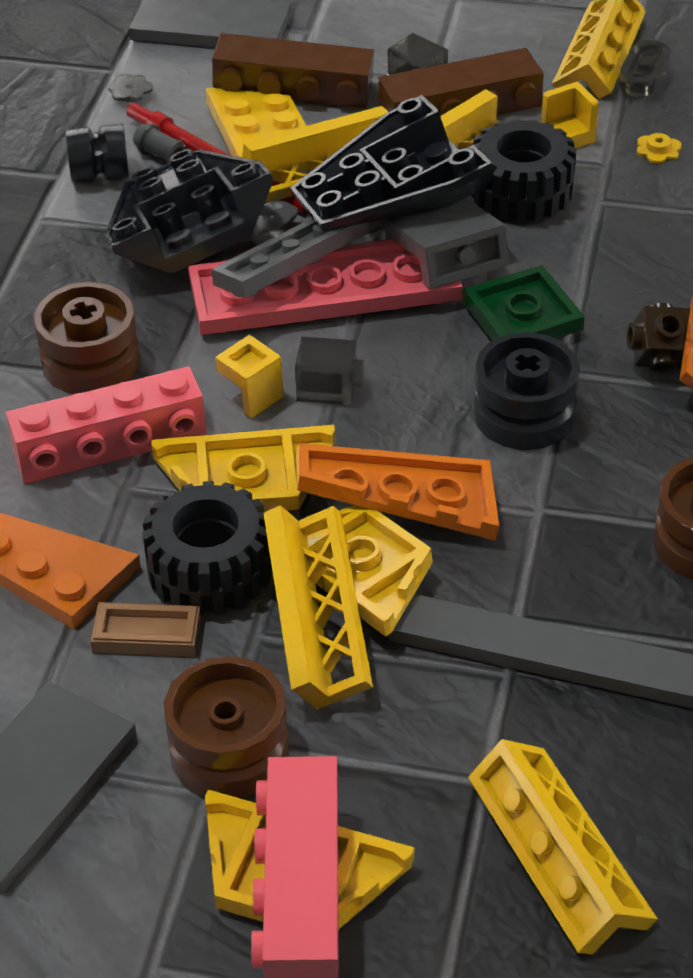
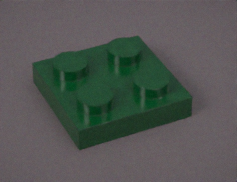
M543 265L464 289V304L492 340L507 334L523 332L548 335L557 339L584 330L585 316Z

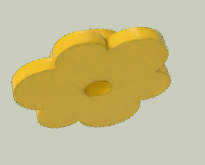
M654 133L638 138L636 153L640 157H646L647 161L652 164H663L666 160L674 161L678 159V152L681 150L682 144L679 140L670 138L666 134Z

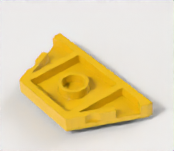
M206 88L207 106L232 156L242 158L243 143L307 126L290 95Z
M334 425L154 439L151 440L153 459L179 491L182 490L181 486L190 483L193 486L203 485V481H214V485L221 486L225 482L233 484L236 491L244 488L251 492L252 500L259 499L264 505L265 512L280 505L286 510H299L308 493L297 490L296 455L298 444L334 446L335 427Z
M357 505L346 507L340 512L360 618L386 637L394 630L433 564L431 548L377 510ZM328 527L307 536L309 550L317 554L320 552L329 537ZM326 567L317 582V585L327 593L337 579L336 571Z
M208 790L205 795L216 908L264 922V915H254L253 880L265 878V864H255V828H266V815H257L256 803ZM338 826V930L412 867L414 847Z

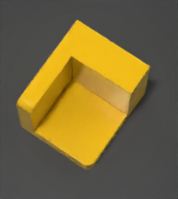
M579 82L546 91L543 94L541 123H549L554 125L555 129L565 131L567 133L566 137H570L574 141V148L596 142L599 103Z
M251 335L246 336L215 357L216 371L242 389L243 412L248 417H255L284 397L281 356Z

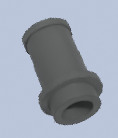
M154 123L140 125L133 136V143L140 153H150L167 163L170 162L171 156L186 150L184 142L164 134Z

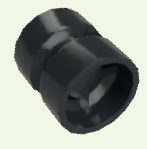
M123 124L100 126L96 133H93L89 127L66 129L67 152L72 183L94 181L98 174H103L106 179L129 177ZM96 151L103 152L100 155H96Z

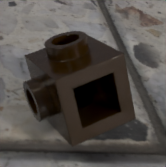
M664 302L653 303L642 308L635 321L630 322L627 329V347L629 350H633L634 366L649 367L654 372H669L676 368L681 369L690 308H677Z

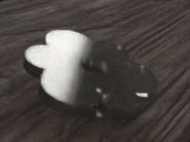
M121 74L115 78V82L108 84V91L112 93V98L115 101L130 103L139 101L143 98V95L151 93L153 91V84L146 81V77L143 75Z

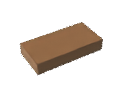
M98 602L90 641L92 653L195 657L201 623L200 606Z

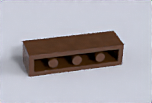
M220 33L212 58L213 88H220L226 91L240 90L251 92L252 90V92H260L262 94L290 95L293 101L367 109L373 82L374 49Z
M521 48L378 77L379 106L384 107L390 112L398 108L399 104L403 101L423 95L442 116L486 89L497 95L496 115L542 106L544 72L528 49Z

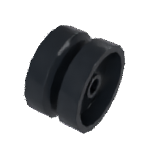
M532 332L507 334L489 342L479 352L475 364L476 391L474 394L473 413L476 426L488 439L503 447L513 449H543L560 442L572 431L576 418V393L580 375L576 354L565 343L551 336Z

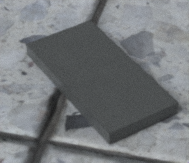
M143 0L129 27L130 40L216 48L220 33L282 39L292 13L291 1Z
M50 681L43 686L0 734L1 894H4L137 736L134 723Z

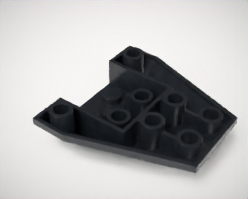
M421 95L417 98L403 101L399 104L398 108L383 115L290 189L293 196L321 230L328 231L451 206L488 187L494 167L492 162L476 146L472 145L468 148L458 149L448 139L439 111Z
M186 149L171 156L170 162L155 169V167L150 166L137 171L132 175L133 180L124 184L105 232V236L114 254L169 273H175L250 238L274 181L271 172L262 162L202 149L195 151Z

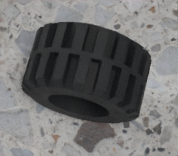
M513 119L510 122L502 121L495 123L494 127H486L481 131V135L475 137L473 145L492 162L494 172L488 187L471 195L474 198V203L478 207H483L484 211L490 215H498L499 219L507 221L509 219L516 220V222H526V220L540 221L545 216L553 217L557 215L558 210H564L569 205V200H572L576 164L574 141L572 138L566 137L567 133L562 129H555L554 125L540 123L538 120L529 119L525 121Z
M203 481V485L193 486L190 483L181 486L182 490L179 492L171 490L163 495L164 502H155L150 508V515L145 516L143 522L144 532H142L149 583L152 589H156L157 596L163 602L171 600L172 605L200 606L201 615H203L204 611H213L214 615L225 613L224 609L228 607H233L236 610L245 606L246 598L254 600L261 594L260 586H267L270 580V571H272L263 514L265 510L262 502L259 499L252 500V493L244 488L236 491L233 484L224 482L221 486L214 485V481Z

